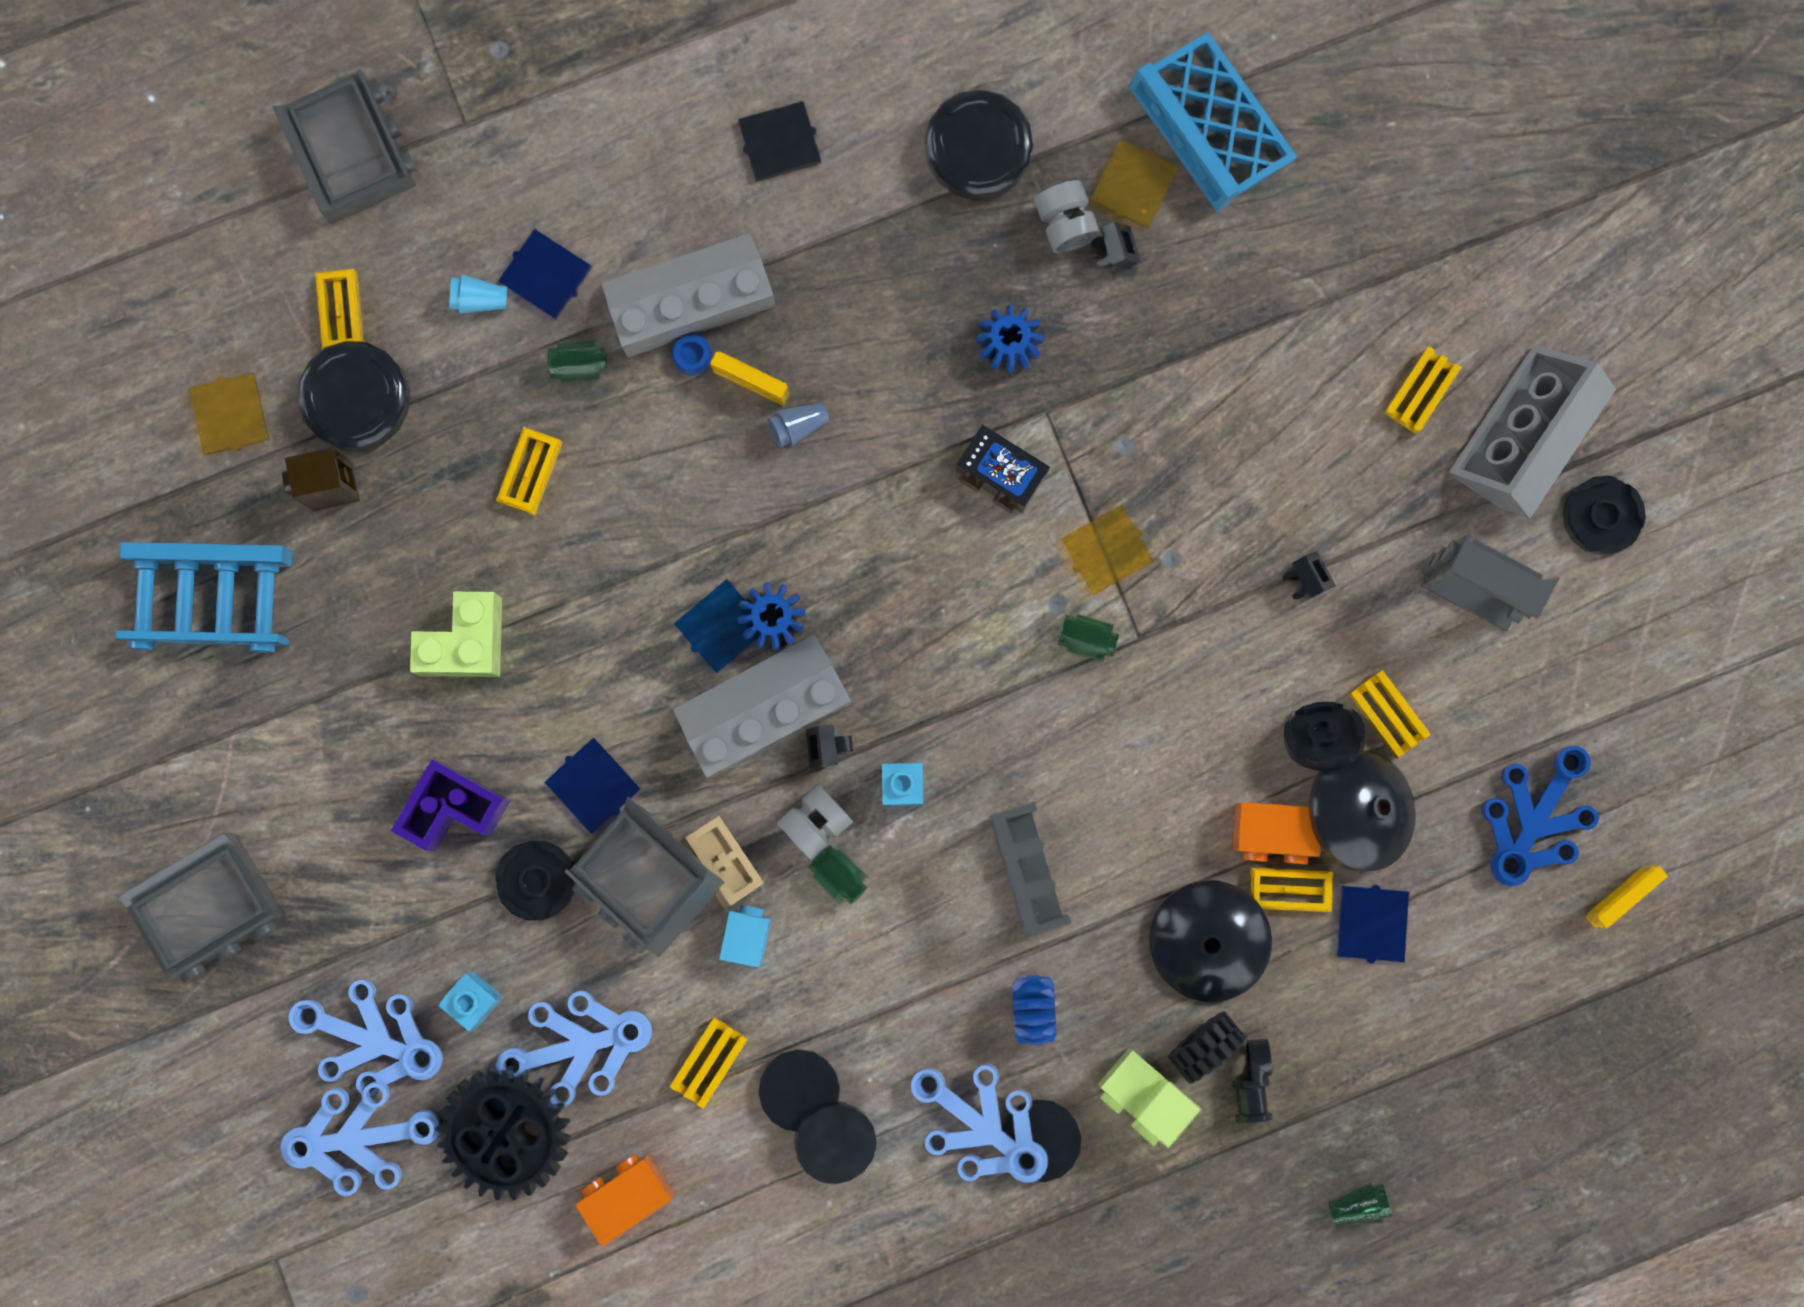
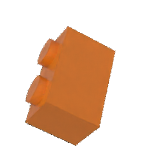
M1247 802L1235 803L1232 852H1243V860L1268 862V854L1284 855L1283 863L1308 865V857H1320L1321 846L1312 829L1309 807Z
M636 1153L615 1167L619 1174L607 1182H604L602 1177H599L580 1190L584 1197L575 1206L601 1247L660 1209L676 1195L650 1154L641 1159L638 1158Z

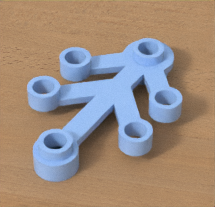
M363 979L353 982L348 991L349 998L353 1003L357 1004L367 1029L325 1014L322 1005L314 1000L300 1001L289 1012V1023L298 1033L307 1034L321 1030L361 1045V1047L342 1056H331L323 1059L319 1064L318 1073L324 1081L333 1082L339 1080L346 1071L383 1054L400 1060L379 1072L371 1070L359 1075L356 1081V1088L361 1095L365 1088L363 1082L366 1076H372L376 1081H382L386 1085L406 1075L415 1080H426L435 1076L442 1066V1051L435 1042L422 1039L411 1013L414 1007L413 1001L406 994L393 995L386 1004L388 1014L392 1018H396L405 1043L390 1038L374 1001L376 988L369 980ZM360 984L365 985L369 991L367 998L364 1000L359 999L356 995V988ZM398 998L406 1003V1010L403 1014H398L393 1008L394 1002ZM308 1008L312 1009L316 1014L315 1021L312 1024L306 1023L303 1018V1013ZM420 1051L426 1052L429 1056V1063L426 1067L420 1066L416 1061V1056ZM330 1061L335 1062L338 1066V1073L334 1077L329 1076L326 1072V1065ZM375 1087L373 1091H370V1096L379 1093L381 1090Z
M575 992L568 1000L570 1012L576 1016L587 1014L609 1028L608 1030L593 1034L555 1012L551 1004L547 1002L536 1003L530 1008L528 1013L530 1022L536 1027L547 1026L569 1039V1041L526 1052L521 1048H510L498 1057L496 1068L499 1075L502 1076L503 1071L506 1069V1061L509 1058H515L520 1065L519 1070L514 1073V1077L518 1078L525 1069L530 1072L531 1068L574 1057L562 1080L551 1088L556 1090L558 1087L563 1086L569 1090L570 1096L567 1101H559L556 1093L550 1099L553 1104L564 1103L567 1106L575 1099V1089L597 1050L614 1045L602 1070L595 1072L589 1080V1088L595 1095H607L613 1090L615 1076L628 1053L643 1049L651 1039L652 1026L644 1014L637 1011H627L619 1015L594 1001L593 996L589 992ZM579 995L586 997L588 1000V1007L584 1011H579L574 1006V1000ZM538 1007H544L548 1010L549 1016L545 1022H540L535 1018V1011ZM627 1024H633L637 1027L638 1036L635 1039L631 1040L625 1037L624 1028ZM604 1075L608 1078V1089L599 1090L596 1087L595 1079L597 1076Z
M983 1064L973 1074L974 1083L979 1088L983 1115L946 1087L945 1078L940 1071L934 1068H925L914 1075L911 1081V1091L916 1099L925 1103L937 1101L972 1129L950 1133L943 1129L933 1130L925 1139V1146L929 1153L939 1156L948 1150L993 1145L1004 1154V1156L981 1159L974 1154L966 1155L960 1160L957 1167L958 1174L962 1179L974 1181L983 1175L1010 1172L1016 1180L1030 1183L1043 1176L1048 1166V1157L1044 1148L1032 1140L1028 1113L1032 1106V1098L1027 1091L1016 1089L1006 1099V1107L1013 1114L1015 1140H1013L1002 1131L996 1092L999 1072L995 1066ZM981 1070H989L993 1074L991 1084L981 1082L979 1078ZM925 1077L935 1079L937 1083L935 1091L930 1092L924 1088L923 1081ZM1021 1095L1025 1098L1026 1106L1024 1109L1018 1110L1012 1105L1013 1096ZM934 1135H940L944 1138L945 1147L943 1149L933 1147L931 1140ZM1028 1153L1034 1157L1035 1165L1032 1168H1026L1021 1164L1020 1158L1022 1154ZM966 1161L976 1163L978 1171L975 1175H969L965 1172L964 1163Z
M374 1081L364 1088L362 1101L338 1133L321 1135L333 1116L342 1112L349 1104L348 1093L342 1088L335 1087L323 1095L321 1100L322 1106L307 1127L299 1126L286 1133L282 1139L280 1149L286 1163L295 1168L313 1166L334 1182L336 1192L342 1196H350L360 1188L361 1176L354 1169H344L324 1152L342 1151L375 1175V1182L380 1188L389 1190L400 1182L402 1178L401 1168L396 1163L386 1162L366 1146L411 1139L420 1145L430 1144L440 1135V1132L436 1131V1127L442 1120L435 1111L423 1109L416 1112L408 1122L362 1129L376 1108L386 1103L390 1096L389 1087L384 1082ZM376 1087L382 1091L383 1098L381 1101L371 1099V1088ZM331 1094H337L341 1097V1107L335 1108L330 1105L329 1097ZM418 1122L428 1124L430 1128L428 1135H420L417 1132L416 1125ZM297 1141L306 1144L307 1153L305 1155H300L295 1151L294 1145ZM384 1169H390L394 1172V1182H386L382 1178V1171ZM342 1176H350L354 1180V1187L352 1189L343 1187L341 1183Z

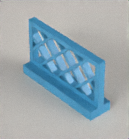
M1209 32L1153 65L1148 63L1137 70L1128 86L1216 212L1227 207L1233 199L1297 159L1295 152ZM1204 47L1213 60L1212 68L1192 65L1193 53ZM1167 68L1183 72L1181 88L1166 84L1159 73ZM1189 74L1210 79L1207 94L1187 89ZM1216 80L1230 83L1235 90L1234 100L1213 96ZM1185 99L1206 103L1203 119L1188 115L1184 109ZM1212 105L1232 110L1230 125L1209 121ZM1238 111L1251 114L1257 121L1256 132L1236 127ZM1208 130L1228 135L1225 151L1210 146L1206 140ZM1234 136L1254 141L1252 157L1232 152ZM1261 143L1274 146L1282 158L1276 162L1258 159ZM1230 162L1250 166L1248 179L1238 185L1229 172ZM1257 168L1263 169L1256 173Z

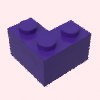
M431 759L390 831L425 851L436 852L454 819L481 835L491 836L511 800L447 764Z

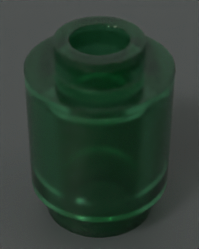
M596 340L557 343V347L548 348V367L552 380L560 379L562 383L599 380L601 371H607L605 347H598Z
M1078 613L1076 617L1066 614L1057 645L1065 647L1068 653L1103 662L1105 655L1113 657L1119 634L1112 632L1114 626L1112 623Z
M832 845L825 848L808 867L814 873L812 878L839 905L845 901L852 905L868 889L864 884L868 876L842 849L837 851Z

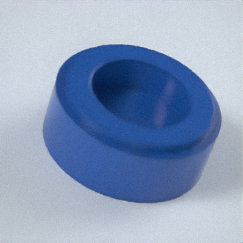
M686 334L674 343L672 359L679 371L686 375L694 376L705 372L709 368L712 360V351L709 343L702 336Z

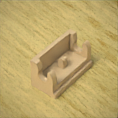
M717 816L685 837L681 843L706 868L725 882L715 893L725 911L764 884L720 816Z

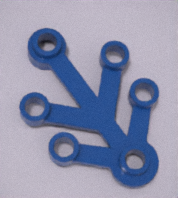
M1569 746L1557 752L1554 758L1556 771L1534 808L1527 785L1529 779L1527 769L1523 765L1512 764L1502 770L1501 780L1505 786L1511 789L1521 832L1513 843L1506 821L1509 808L1504 800L1493 798L1483 803L1481 814L1486 821L1490 822L1497 846V851L1493 854L1490 861V870L1496 881L1506 886H1517L1528 879L1531 869L1555 863L1567 865L1577 860L1579 855L1578 847L1569 840L1558 841L1548 850L1529 853L1537 838L1573 829L1590 830L1597 825L1599 820L1598 813L1590 806H1580L1575 808L1570 814L1549 818L1571 779L1582 777L1589 771L1591 760L1586 750L1579 746ZM1567 755L1572 756L1575 760L1573 770H1568L1564 766V759ZM1512 769H1517L1521 774V779L1517 784H1514L1509 779V772ZM1492 803L1498 804L1501 808V814L1497 818H1493L1489 813V807ZM1583 810L1587 811L1590 815V822L1586 826L1582 825L1579 821V814ZM1562 845H1566L1570 849L1571 854L1567 860H1563L1559 856V849ZM1508 858L1514 860L1516 864V869L1511 874L1507 873L1504 869V862Z

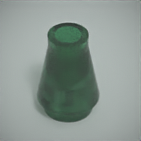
M1371 1182L1337 1200L1328 1202L1335 1226L1343 1224L1384 1223V1218L1392 1217L1383 1184L1373 1186Z

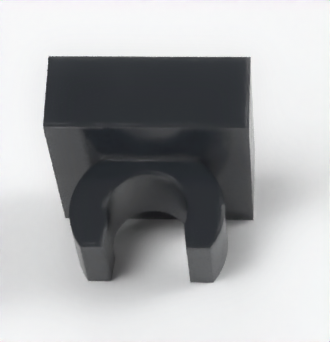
M1112 222L1101 227L1103 237H1096L1091 241V247L1099 249L1106 246L1108 251L1104 259L1096 262L1098 267L1111 268L1118 266L1128 269L1141 263L1131 226Z
M1317 551L1292 562L1294 569L1285 572L1282 576L1284 581L1294 577H1298L1302 581V589L1292 595L1293 599H1301L1308 595L1310 598H1313L1336 586Z
M834 724L818 725L806 729L810 769L838 765V754L853 752L852 735L835 737Z

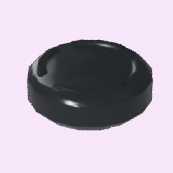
M982 89L960 92L943 102L931 117L925 137L928 167L938 183L956 196L973 200L995 198L1015 187L1028 169L1033 148L1030 123L1020 107L1002 94Z
M343 341L325 347L308 362L299 379L297 403L303 421L320 440L340 450L365 451L383 445L400 430L409 412L410 388L404 371L386 351L368 342Z

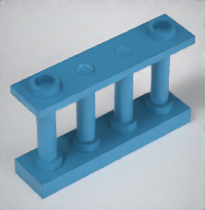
M121 542L120 558L133 563L134 569L138 570L134 631L116 630L115 636L116 639L128 642L129 649L155 650V643L250 645L251 652L274 653L275 646H288L289 638L280 634H272L275 573H279V567H292L293 551L278 545ZM159 564L174 565V570L178 571L175 632L151 631L154 572L159 570ZM199 565H213L214 571L218 572L215 632H191L194 573L199 571ZM239 566H254V572H258L255 633H232L234 574L239 572Z

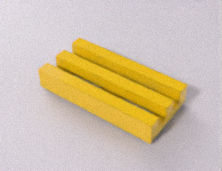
M355 269L315 273L322 350L325 347L343 341L364 342L357 271ZM342 279H347L352 338L347 336ZM332 280L338 340H332L327 281Z
M1430 346L1424 350L1384 412L1385 415L1416 435L1422 430L1462 368L1456 363L1453 365L1448 362V358L1444 355L1439 356L1434 353L1435 350ZM1428 361L1433 363V368L1403 414L1396 411ZM1440 371L1447 372L1416 422L1410 420V417Z
M716 351L710 362L713 373L784 407L790 395L786 383L720 351Z
M523 427L496 501L505 506L508 505L514 509L536 516L563 442L560 439ZM531 439L537 440L515 499L511 498L509 495ZM545 444H548L550 447L530 500L526 503L524 502Z
M1383 670L1348 694L1396 759L1431 735ZM1379 683V685L1382 687V689L1385 691V693L1388 695V697L1391 699V701L1400 711L1402 716L1405 718V720L1416 733L1414 736L1410 734V732L1404 726L1402 721L1399 719V717L1396 715V713L1393 711V709L1390 707V705L1387 703V701L1375 687V684ZM1367 691L1404 740L1402 745L1397 743L1362 696L1364 692Z
M1659 865L1642 866L1586 914V919L1594 928L1604 927V929H1607L1662 883L1668 875Z
M1250 868L1251 884H1249V892L1262 909L1332 912L1333 872ZM1260 876L1323 879V887L1260 884ZM1260 892L1322 895L1323 904L1262 901L1259 898Z
M714 1017L671 1083L670 1088L680 1092L685 1098L692 1100L704 1109L749 1038ZM716 1029H719L723 1034L690 1086L687 1087L682 1082ZM729 1038H733L737 1041L703 1096H701L696 1090Z

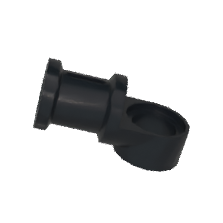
M1268 1039L1247 1040L1246 1054L1249 1078L1232 1080L1233 1087L1237 1088L1239 1114L1235 1116V1119L1238 1123L1271 1121L1273 1117L1272 1113L1268 1112L1266 1086L1269 1085V1076L1272 1075Z

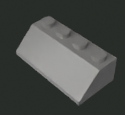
M751 233L602 283L608 308L627 358L676 342L683 335L699 334L776 307L769 280Z
M1534 345L1449 471V474L1498 508L1530 519L1616 388L1599 363Z
M814 634L674 708L673 711L706 778L712 780L851 706L852 703Z

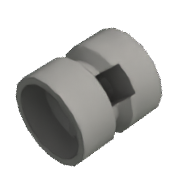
M1081 181L1063 182L1046 189L1034 198L1041 221L1049 224L1045 232L1054 253H1063L1080 248L1100 236L1101 232L1094 213L1085 209L1089 204V200Z
M819 784L814 786L801 799L802 807L800 809L792 807L776 822L812 861L828 847L827 838L829 836L838 837L853 823L850 817ZM816 809L828 821L820 830L808 818Z

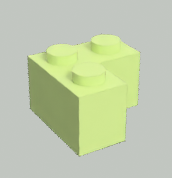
M453 591L452 632L411 631L410 672L418 676L500 677L502 597L495 592Z
M1130 1048L1124 1052L1097 1084L1105 1091L1100 1099L1117 1114L1123 1109L1129 1112L1136 1119L1131 1126L1153 1146L1160 1140L1169 1148L1201 1110Z

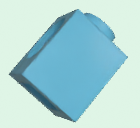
M923 763L882 764L883 806H923Z
M740 904L739 912L729 911L719 960L758 968L762 966L771 924V918L763 917L764 909Z
M473 971L465 973L438 1006L470 1032L478 1029L505 997Z

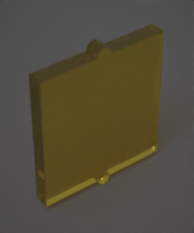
M1120 139L1090 201L1116 213L1115 216L1118 219L1125 217L1145 228H1149L1178 170V166L1153 155V150L1151 149L1145 151Z
M253 372L227 379L219 376L217 381L189 387L203 454L209 455L230 449L238 452L242 446L269 440L256 376Z
M1122 505L1061 538L1063 545L1074 562L1073 570L1079 571L1093 596L1154 562L1140 538L1141 530L1135 529Z

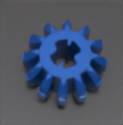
M1013 305L1006 306L1005 316H1002L997 309L991 310L990 316L993 322L981 320L979 327L985 333L976 336V344L986 346L980 352L981 359L984 360L994 356L991 364L993 370H997L1001 362L1007 363L1006 371L1008 374L1013 373L1014 362H1017L1023 370L1028 369L1030 364L1027 357L1038 359L1040 350L1035 345L1042 344L1044 341L1043 334L1035 333L1040 326L1039 320L1033 319L1026 323L1029 311L1023 308L1019 316L1013 315ZM1010 333L1017 336L1016 342H1011L1009 346L1003 344L1004 337H1008Z
M769 582L764 583L765 596L763 597L759 595L757 590L751 588L749 595L755 604L753 605L747 601H741L739 604L743 611L749 612L751 615L738 617V624H753L752 627L744 632L743 637L748 640L755 634H760L756 643L758 649L764 647L766 638H772L771 647L773 651H778V637L780 636L783 637L787 644L792 645L794 638L787 630L791 629L801 633L804 629L801 623L791 620V618H801L806 614L804 608H790L799 601L800 597L795 593L787 600L783 599L787 590V586L784 584L779 586L777 595H771V584ZM775 607V613L782 612L783 617L777 619V626L769 627L767 620L762 623L760 616L766 615V608Z
M1039 975L1016 978L1013 983L1015 1038L1020 1044H1030V1046L1053 1042L1057 1036L1054 982L1050 977H1039Z

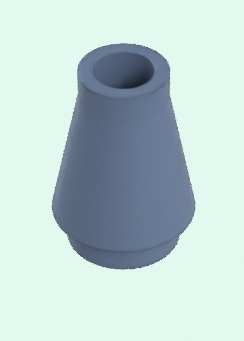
M819 401L810 405L776 410L775 415L768 418L767 422L777 446L781 448L788 445L791 448L821 426L828 424L829 416L825 406Z

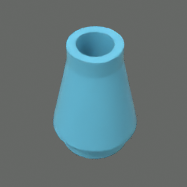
M463 274L461 278L451 277L449 309L459 310V314L506 310L507 286L495 285Z

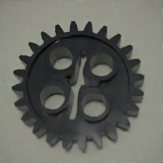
M492 1066L486 1072V1078L478 1070L471 1076V1082L464 1079L457 1085L459 1092L452 1091L446 1098L450 1105H445L439 1111V1115L446 1120L436 1127V1131L447 1136L438 1142L437 1147L449 1149L450 1151L442 1162L443 1164L456 1163L457 1167L451 1176L454 1178L464 1173L467 1176L464 1184L465 1189H468L474 1183L479 1184L480 1197L489 1188L493 1189L496 1201L500 1200L506 1190L512 1201L516 1200L521 1194V1188L528 1196H531L537 1189L536 1184L544 1188L550 1181L549 1175L555 1176L561 1168L557 1161H563L568 1155V1151L561 1146L568 1144L571 1140V1135L560 1131L568 1126L570 1119L558 1118V1114L565 1107V1104H552L550 1099L554 1096L555 1089L548 1090L545 1093L540 1090L544 1080L542 1077L533 1084L528 1082L529 1070L525 1069L518 1078L514 1077L512 1066H508L503 1071L502 1076L499 1075L497 1068ZM491 1098L501 1100L505 1105L506 1112L495 1110L492 1107ZM522 1104L525 1110L507 1133L506 1139L496 1149L490 1161H484L483 1155L500 1134L502 1127L511 1118L517 1106ZM524 1122L535 1124L538 1127L539 1136L529 1134L525 1130ZM469 1130L478 1132L482 1136L483 1144L473 1142L469 1137ZM502 1154L512 1156L517 1163V1168L507 1166L502 1160Z

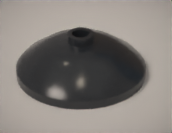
M1363 750L1359 758L1348 766L1333 771H1319L1315 777L1309 798L1310 821L1316 839L1331 859L1347 869L1369 872L1381 870L1392 865L1404 854L1413 837L1416 809L1409 783L1393 762L1376 752ZM1378 804H1379V806H1380V813H1379L1378 808H1377V805H1378Z
M1201 880L1178 888L1162 902L1154 915L1150 928V951L1157 971L1171 988L1193 1000L1220 1002L1243 994L1263 975L1271 956L1272 934L1265 912L1249 893L1236 885L1224 881ZM1209 938H1216L1220 942L1219 948L1214 952H1209L1204 948V943Z

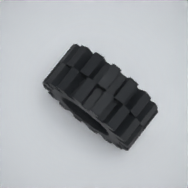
M1223 1011L1215 1017H1211L1205 1024L1200 1025L1196 1031L1190 1033L1185 1040L1177 1045L1178 1047L1171 1051L1168 1059L1189 1084H1193L1195 1081L1201 1080L1204 1075L1210 1074L1214 1068H1218L1225 1059H1229L1233 1052L1238 1050L1242 1046L1241 1044L1245 1042L1246 1036L1229 1015Z

